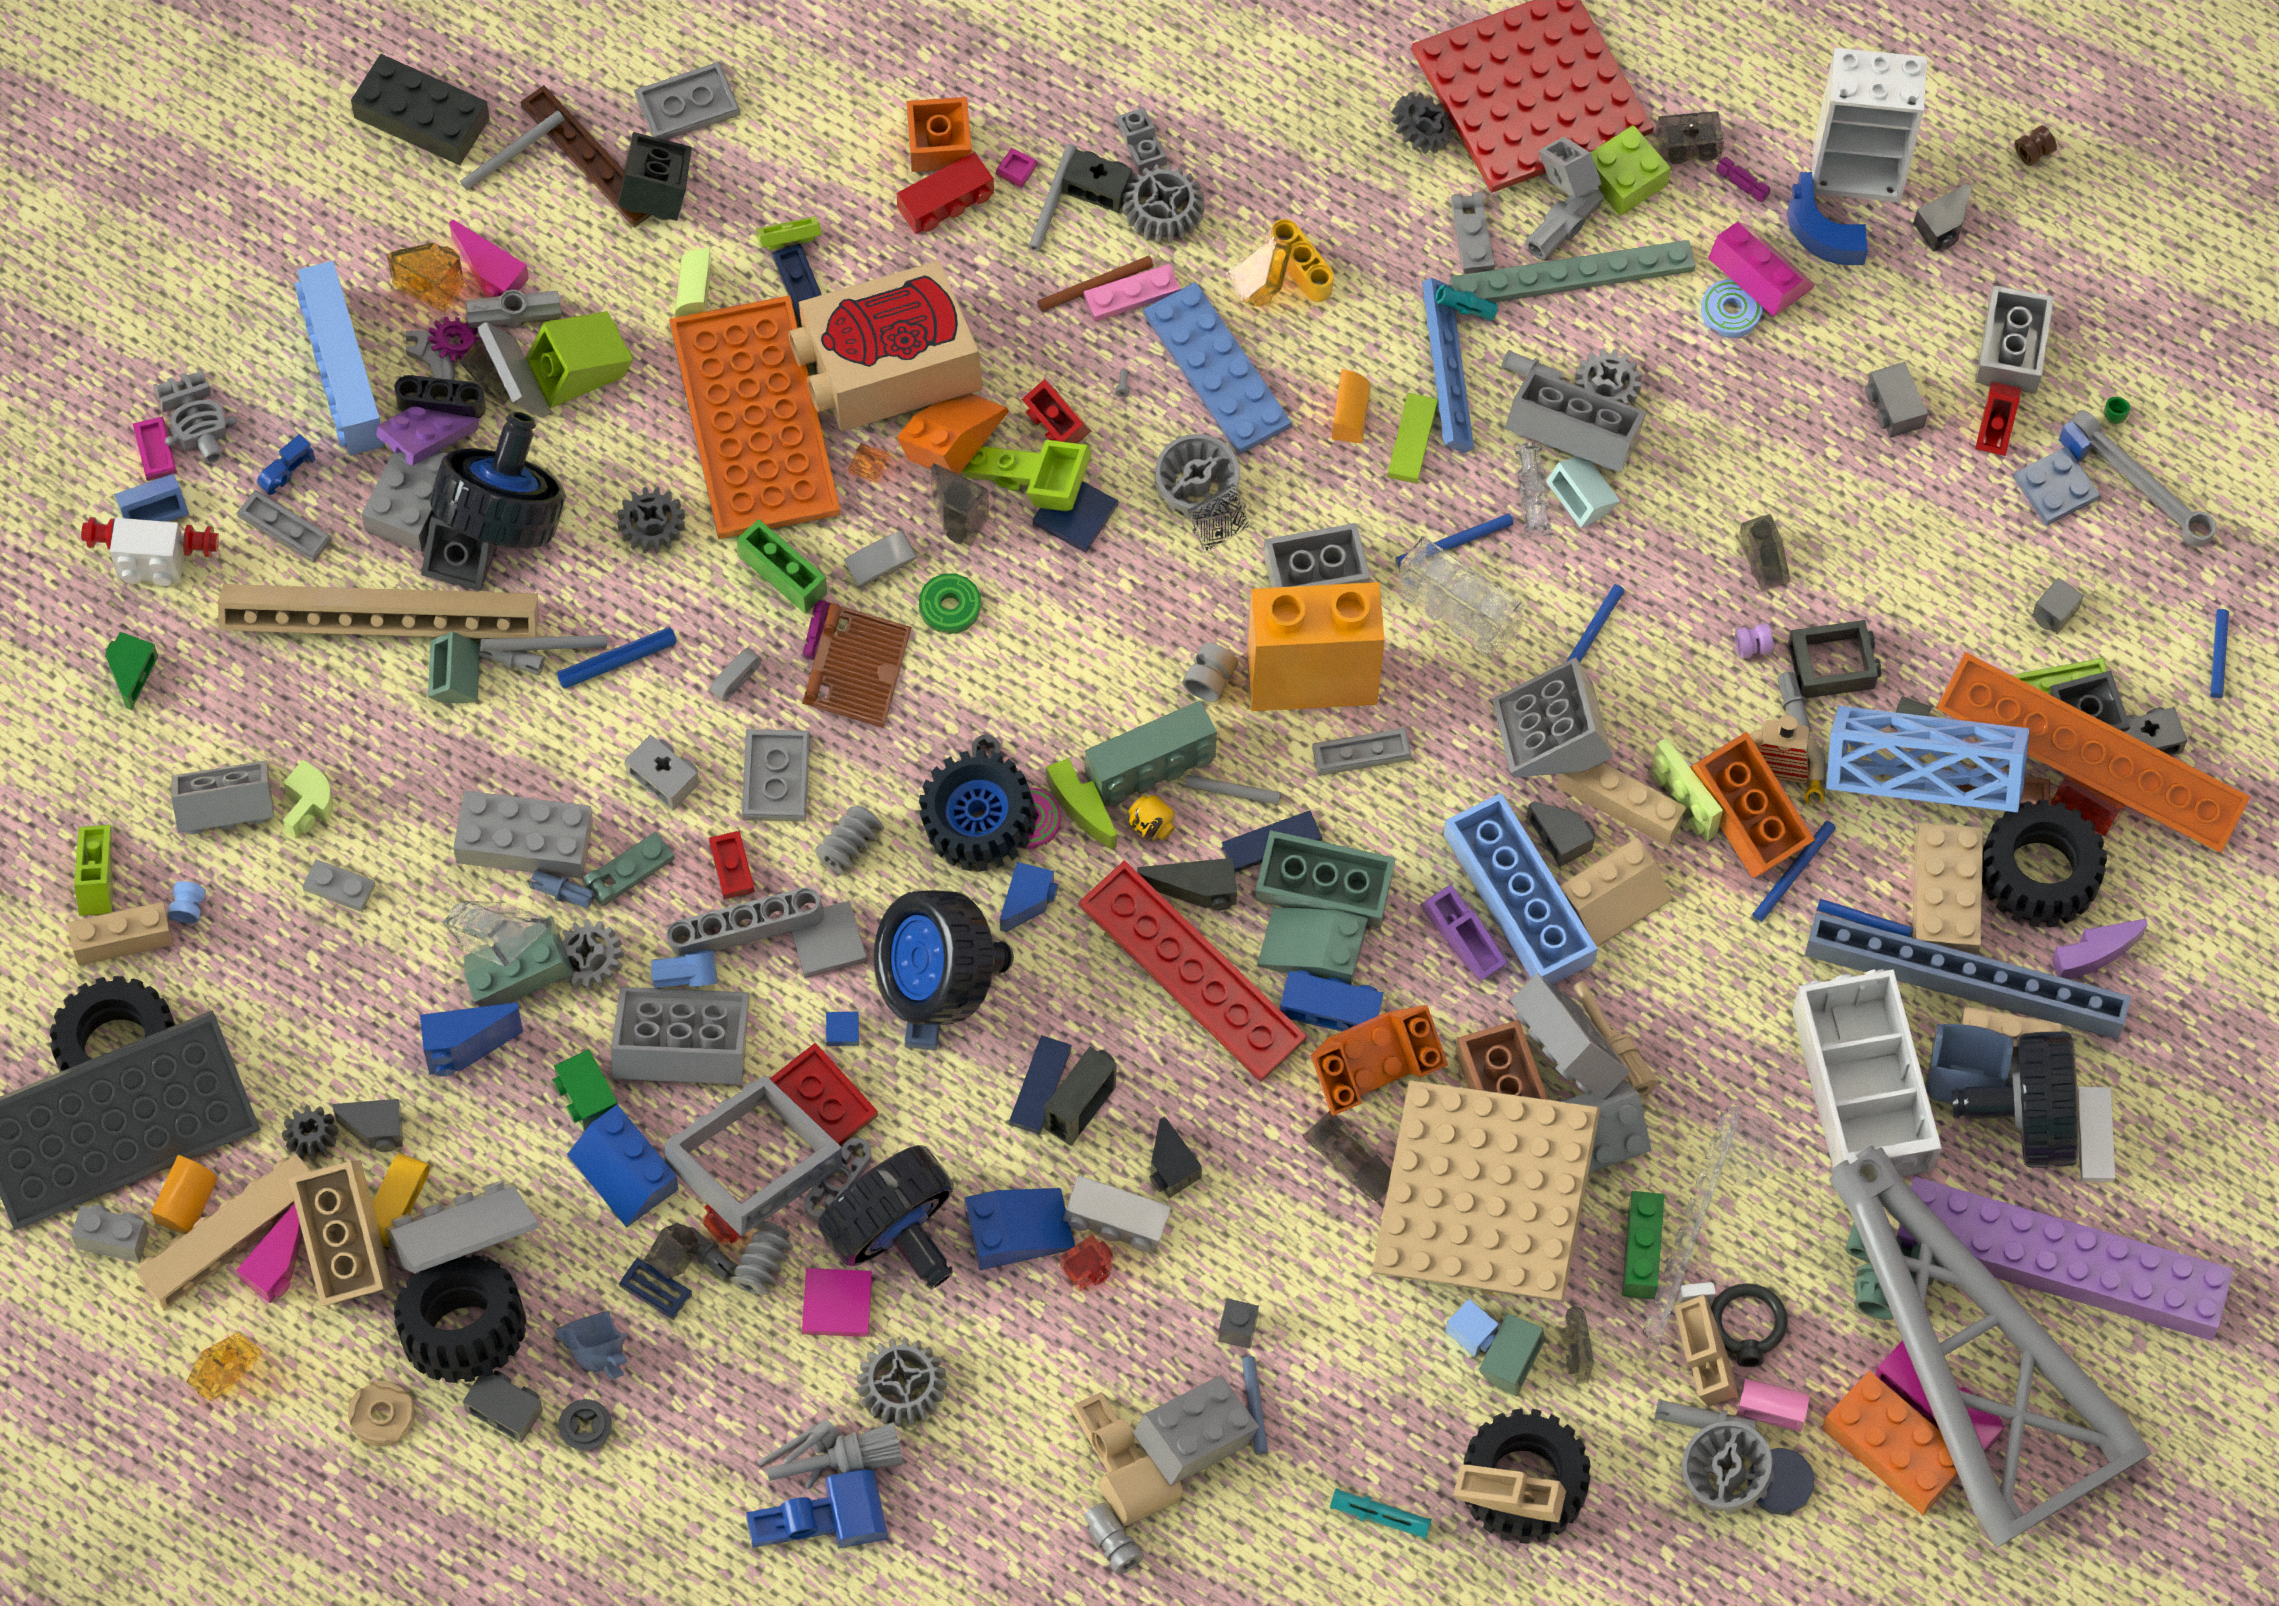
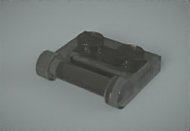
M1573 1306L1566 1312L1565 1322L1567 1325L1561 1332V1340L1568 1346L1569 1354L1566 1355V1367L1568 1374H1574L1576 1384L1589 1383L1594 1359L1586 1315L1582 1308Z

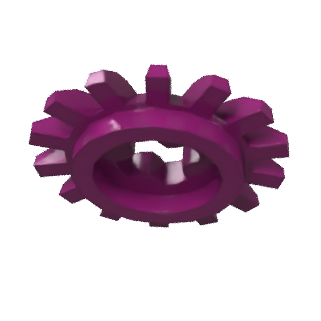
M444 317L443 325L436 320L434 325L437 330L431 327L428 330L434 336H428V342L436 344L431 346L432 351L443 349L439 357L444 358L449 353L451 354V362H455L456 355H458L463 363L467 361L466 356L474 359L477 356L474 352H480L482 349L481 346L476 345L483 341L482 338L474 337L478 333V328L471 330L467 322L465 324L460 322V317H455V321H450L448 317ZM449 337H460V343L462 345L458 343L454 344V346L449 343Z

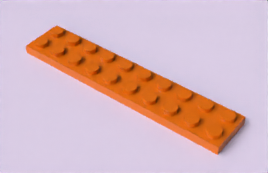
M1964 652L1936 706V709L1957 720L2030 728L2028 756L2222 853L2251 797L1967 652Z

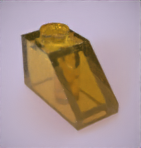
M1273 237L1227 272L1242 302L1256 307L1263 306L1269 303L1273 296L1281 291L1292 249L1290 243Z
M237 1332L201 1351L186 1383L196 1389L199 1395L213 1401L228 1393L260 1357L263 1351Z

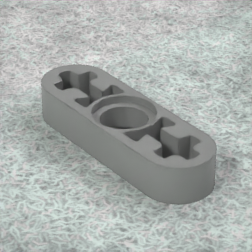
M852 1138L842 1146V1162L844 1164H841V1168L832 1174L836 1172L845 1174L848 1179L845 1185L842 1187L832 1186L828 1181L831 1176L829 1175L811 1188L804 1200L805 1212L810 1219L818 1221L824 1212L823 1208L814 1211L813 1201L820 1202L824 1197L825 1191L821 1189L822 1187L830 1193L825 1199V1207L827 1208L862 1175L871 1162V1147L867 1141L862 1138ZM861 1148L863 1158L856 1157L854 1159L851 1169L855 1171L852 1172L846 1166L851 1160L850 1150L857 1151Z

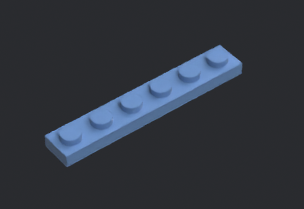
M1431 277L1422 282L1423 300L1427 314V328L1430 336L1431 356L1439 402L1438 409L1443 431L1442 437L1445 446L1467 453L1474 449L1455 309L1437 304L1435 301L1436 292L1441 285H1446L1450 288L1452 286Z

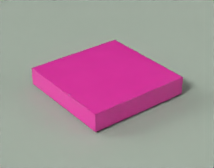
M806 1268L802 1334L868 1337L872 1271Z

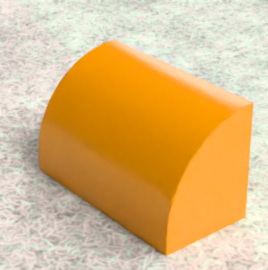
M1341 369L1332 440L1362 444L1371 385L1364 376L1354 371Z
M178 1155L151 1211L154 1222L183 1234L193 1230V1226L199 1220L218 1180L217 1176L203 1165Z

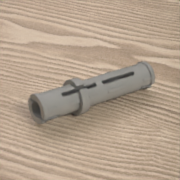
M1658 1399L1654 1417L1655 1420H1663L1700 1429L1721 1421L1741 1422L1754 1429L1756 1425V1419L1752 1420L1729 1415L1726 1410H1721L1719 1413Z

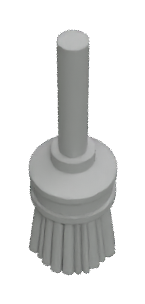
M894 1422L857 1436L855 1432L843 1437L841 1435L837 1436L834 1448L827 1449L828 1453L766 1469L769 1481L830 1466L832 1470L839 1468L843 1473L870 1468L903 1465V1459Z

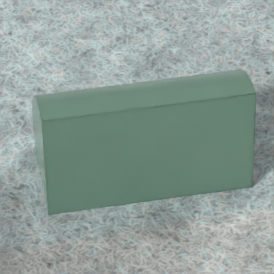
M453 631L431 640L428 698L443 703H472L478 701L480 643Z
M1507 1313L1479 1368L1483 1377L1496 1387L1514 1396H1518L1545 1342L1543 1328Z

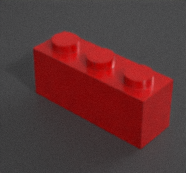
M973 152L897 192V208L915 234L922 231L928 232L936 228L939 222L946 218H955L961 215L967 207L975 203L981 204L986 202L994 193V178L976 152Z

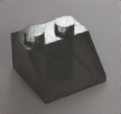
M933 463L930 467L931 495L943 532L954 543H965L972 546L989 518V489Z

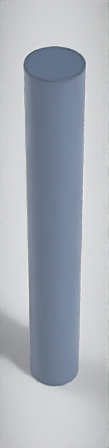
M1247 1356L1242 1358L1249 1413L1259 1425V1429L1253 1436L1254 1451L1256 1455L1268 1453L1256 1361L1254 1356Z

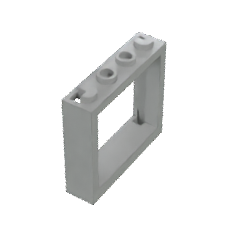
M764 1075L757 1081L748 1083L741 1092L732 1098L723 1100L716 1109L707 1115L698 1117L691 1126L681 1133L673 1134L665 1143V1163L740 1236H743L841 1168L842 1147ZM765 1102L816 1152L740 1204L688 1153Z

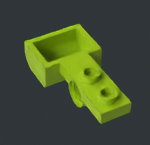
M1051 440L1044 441L1040 453L981 446L961 473L966 478L994 481L999 487L1006 489L1008 486V489L1012 491L1019 490L1021 484L1029 485L1026 494L1034 506L1044 509L1069 511L1073 509L1092 453L1088 445Z

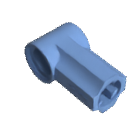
M713 950L694 951L686 953L685 956L651 960V975L654 988L685 984L696 987L718 983Z

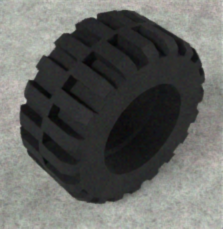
M2038 800L2036 805L2026 801L2020 803L2018 812L2005 811L2003 817L1998 818L1993 824L1983 848L1982 884H1988L1985 893L1989 900L1992 901L1996 898L1998 900L1996 908L2003 914L2007 910L2011 912L2012 920L2020 923L2021 918L2029 920V926L2039 927L2040 922H2046L2047 927H2055L2060 919L2064 923L2073 921L2077 913L2082 915L2089 908L2090 903L2094 901L2106 871L2107 851L2102 849L2104 846L2102 835L2099 833L2094 834L2096 829L2094 823L2090 819L2085 822L2082 819L2083 813L2076 808L2070 811L2065 808V803L2058 801L2056 805H2050L2048 800ZM2032 843H2043L2053 846L2061 851L2070 862L2072 875L2057 883L2037 882L2026 876L2019 869L2014 853L2020 847Z
M114 976L113 981H106L105 977L95 979L96 984L88 987L87 983H84L77 987L79 991L77 995L69 994L63 1000L65 1008H57L54 1015L56 1024H52L50 1028V1037L52 1039L50 1046L59 1072L92 1059L85 1052L86 1042L95 1029L109 1021L128 1020L137 1023L145 1031L144 1038L175 1026L168 1004L164 998L159 997L158 991L151 986L144 988L143 982L134 978L128 983L125 981L124 976Z
M472 1254L470 1258L464 1255L420 1271L417 1275L412 1274L405 1282L407 1288L402 1287L397 1296L398 1302L394 1305V1322L401 1344L409 1362H412L414 1368L420 1373L425 1374L427 1372L429 1378L438 1381L444 1378L445 1382L457 1383L460 1379H464L465 1382L475 1381V1377L483 1375L485 1378L493 1374V1369L496 1367L501 1369L509 1362L508 1356L516 1354L520 1348L519 1342H522L525 1337L526 1314L516 1283L507 1269L501 1268L500 1264L494 1260L488 1259L485 1262L483 1256ZM462 1307L485 1309V1312L477 1321L464 1328L443 1330L435 1327L443 1316L455 1309Z
M1522 1409L1512 1410L1510 1417H1506L1504 1413L1494 1416L1492 1424L1485 1422L1478 1429L1477 1436L1472 1437L1464 1457V1465L1495 1468L1497 1462L1505 1455L1516 1451H1529L1544 1457L1555 1469L1557 1481H1560L1566 1490L1559 1523L1505 1513L1465 1501L1466 1505H1471L1470 1514L1476 1521L1480 1519L1484 1521L1483 1528L1492 1534L1496 1529L1501 1532L1500 1539L1509 1542L1511 1536L1520 1537L1519 1543L1529 1544L1531 1537H1537L1538 1541L1542 1542L1549 1540L1550 1533L1552 1532L1556 1535L1561 1534L1566 1530L1567 1524L1573 1523L1578 1517L1580 1509L1584 1506L1590 1484L1589 1456L1584 1454L1586 1447L1582 1439L1575 1440V1430L1569 1424L1564 1428L1560 1426L1559 1417L1553 1414L1550 1415L1549 1419L1542 1417L1541 1410L1532 1409L1531 1415L1523 1414Z

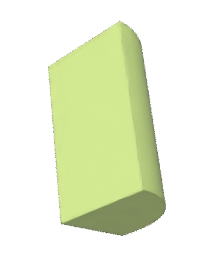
M710 248L694 249L682 256L675 317L706 312L712 267Z

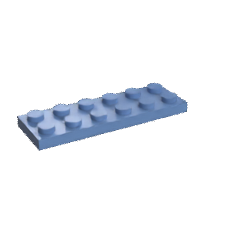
M1196 282L1143 309V315L1238 455L1292 427V421Z

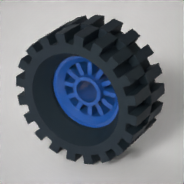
M976 750V757L970 758L968 751L960 752L961 760L954 762L950 756L943 760L946 766L944 770L936 766L931 771L934 781L925 780L922 786L925 795L920 794L919 804L922 809L919 812L931 845L933 844L935 852L940 857L945 855L947 863L955 867L959 860L962 870L971 871L972 864H977L979 872L988 871L987 863L991 862L995 863L996 868L1005 865L1002 858L1008 855L1013 861L1019 856L1017 851L1018 845L1026 849L1030 843L1027 833L1033 835L1036 828L1033 820L1037 819L1036 809L1026 778L1021 770L1017 771L1014 762L1008 759L1004 764L1002 755L993 752L991 759L987 757L985 750ZM977 811H986L981 817H972Z

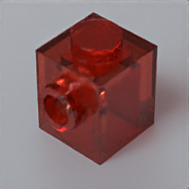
M1092 1234L1060 1256V1267L1080 1292L1092 1283L1095 1286L1101 1284L1110 1276L1113 1254L1104 1241L1098 1242Z

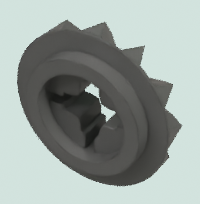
M577 1400L569 1404L561 1413L558 1424L559 1433L565 1444L573 1447L576 1451L589 1450L592 1452L594 1448L604 1445L606 1439L611 1434V1416L605 1406L595 1400ZM576 1417L584 1422L594 1420L591 1424L594 1434L588 1433L586 1430L577 1433L580 1426Z

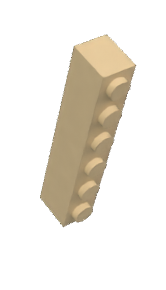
M297 1154L290 1158L281 1159L274 1165L273 1171L263 1178L258 1177L251 1181L246 1190L239 1196H233L225 1200L221 1204L220 1210L212 1216H205L198 1220L193 1226V1230L183 1237L177 1236L172 1239L166 1246V1249L159 1255H153L145 1259L136 1273L140 1283L163 1311L267 1235L294 1204L288 1178L311 1172Z

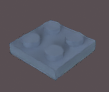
M2067 446L2018 470L2013 476L2046 526L2099 500L2100 497L2099 492Z

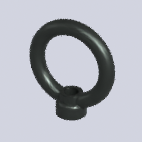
M1751 1283L1737 1284L1722 1291L1711 1305V1310L1725 1349L1737 1355V1364L1739 1366L1757 1367L1762 1365L1764 1362L1763 1354L1773 1350L1786 1334L1788 1316L1785 1306L1780 1298L1766 1287ZM1746 1296L1755 1297L1764 1301L1771 1308L1775 1323L1771 1334L1760 1342L1754 1339H1746L1739 1342L1727 1334L1722 1325V1314L1725 1307L1734 1299Z

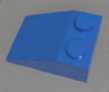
M518 1002L420 1015L423 1050L429 1075L435 1074L439 1077L451 1076L455 1071L465 1069L523 1033Z
M1061 1188L995 1190L964 1197L965 1213L979 1271L1076 1249L1071 1228L1068 1222L1062 1221L1066 1207Z

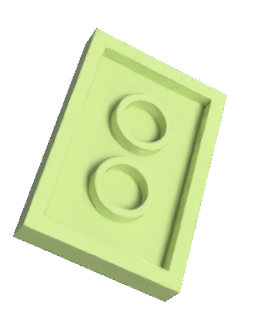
M1667 737L1656 743L1651 776L1658 786L1666 788L1670 793L1669 798L1687 807L1685 814L1689 818L1690 828L1696 835L1701 834L1706 841H1709L1717 836L1723 809Z

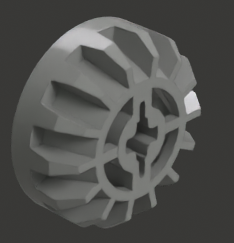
M1203 434L1180 437L1169 443L1158 457L1155 471V484L1158 488V496L1160 500H1165L1168 503V508L1172 512L1180 510L1184 512L1186 518H1192L1193 514H1199L1192 512H1200L1202 507L1201 514L1204 517V514H1208L1207 511L1205 512V509L1211 511L1213 504L1215 506L1212 512L1216 511L1215 507L1220 499L1226 502L1230 501L1229 497L1225 498L1227 493L1230 496L1233 495L1235 499L1236 495L1229 491L1237 494L1240 475L1239 463L1233 451L1217 438ZM1182 471L1183 476L1178 479V484L1175 486L1176 478ZM1217 477L1219 486L1216 494L1212 497L1208 492L1211 487V481ZM1189 496H1204L1208 501L1192 503L1185 499ZM1220 504V509L1223 512L1225 508Z
M1721 1421L1706 1426L1694 1435L1684 1451L1682 1460L1684 1480L1695 1500L1704 1504L1712 1512L1721 1510L1725 1511L1726 1514H1734V1510L1745 1508L1748 1511L1752 1509L1755 1501L1760 1497L1762 1499L1768 1494L1767 1488L1770 1482L1774 1481L1775 1477L1773 1471L1774 1459L1767 1442L1758 1431L1741 1422ZM1742 1454L1752 1462L1754 1474L1746 1473L1741 1460ZM1732 1463H1733L1735 1469H1734V1468H1731V1469L1729 1470L1730 1465H1732ZM1723 1470H1729V1472L1725 1475ZM1709 1473L1716 1475L1718 1479L1716 1485L1719 1492L1711 1486ZM1745 1479L1752 1480V1483L1745 1491L1733 1495L1734 1488L1742 1485Z

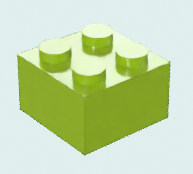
M1634 125L1590 152L1602 183L1598 187L1605 200L1619 216L1668 185L1671 167Z

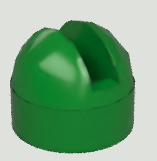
M2121 397L2109 398L2104 408L2105 418L2112 424L2124 422L2128 417L2130 404Z

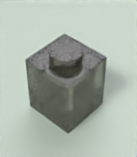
M677 1222L661 1230L644 1260L667 1279H671L685 1272L702 1241L694 1236V1232L689 1227Z

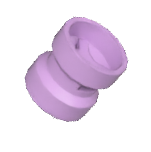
M1767 623L1758 624L1754 629L1746 627L1735 629V643L1741 659L1751 658L1755 653H1760L1761 655L1773 653V638Z

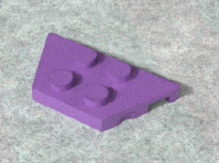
M410 407L378 424L376 437L383 443L388 444L395 453H401L402 450L406 454L405 462L413 466L476 432L479 426V419L420 407Z

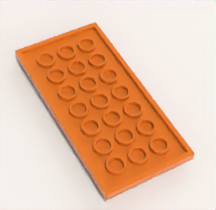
M790 295L670 318V328L718 539L742 535L758 519L770 529L841 515L818 413L808 387L807 377L809 374L807 366H798L789 340L788 332L798 328Z

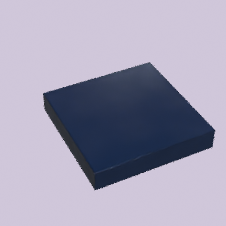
M1082 481L1072 510L1061 511L1040 508L1033 518V524L1086 553L1117 508L1118 500Z

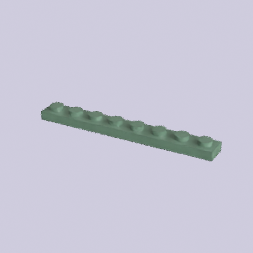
M1683 240L1451 276L1449 282L1453 289L1462 292L1468 290L1474 292L1476 297L1491 302H1500L1693 272L1696 265L1690 241Z

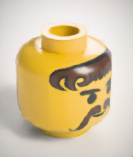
M1157 795L1141 796L1128 810L1130 827L1147 842H1153L1158 838L1164 841L1175 829V826L1172 824L1175 819L1174 810Z

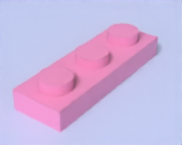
M1170 264L1086 290L1084 291V299L1094 322L1160 301L1179 291L1180 286Z

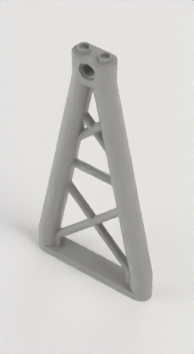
M1873 1145L1869 1146L1856 1155L1858 1160L1850 1164L1848 1160H1845L1831 1169L1833 1176L1829 1178V1181L1851 1213L1972 1510L1996 1548L2019 1536L2152 1454L2130 1419L1905 1183L1882 1147L1875 1149ZM1860 1173L1865 1174L1869 1182L1863 1180ZM1883 1206L1920 1244L1918 1260L1902 1254ZM1932 1258L1939 1266L1931 1264ZM1910 1271L1916 1273L1915 1283ZM1929 1277L1959 1286L1987 1316L1939 1343L1924 1307ZM1997 1326L2022 1352L2014 1407L1959 1391L1945 1355ZM2034 1366L2095 1431L2027 1411ZM1966 1407L2012 1420L2001 1489L1995 1479ZM2025 1424L2099 1446L2110 1462L2024 1515L2013 1499Z

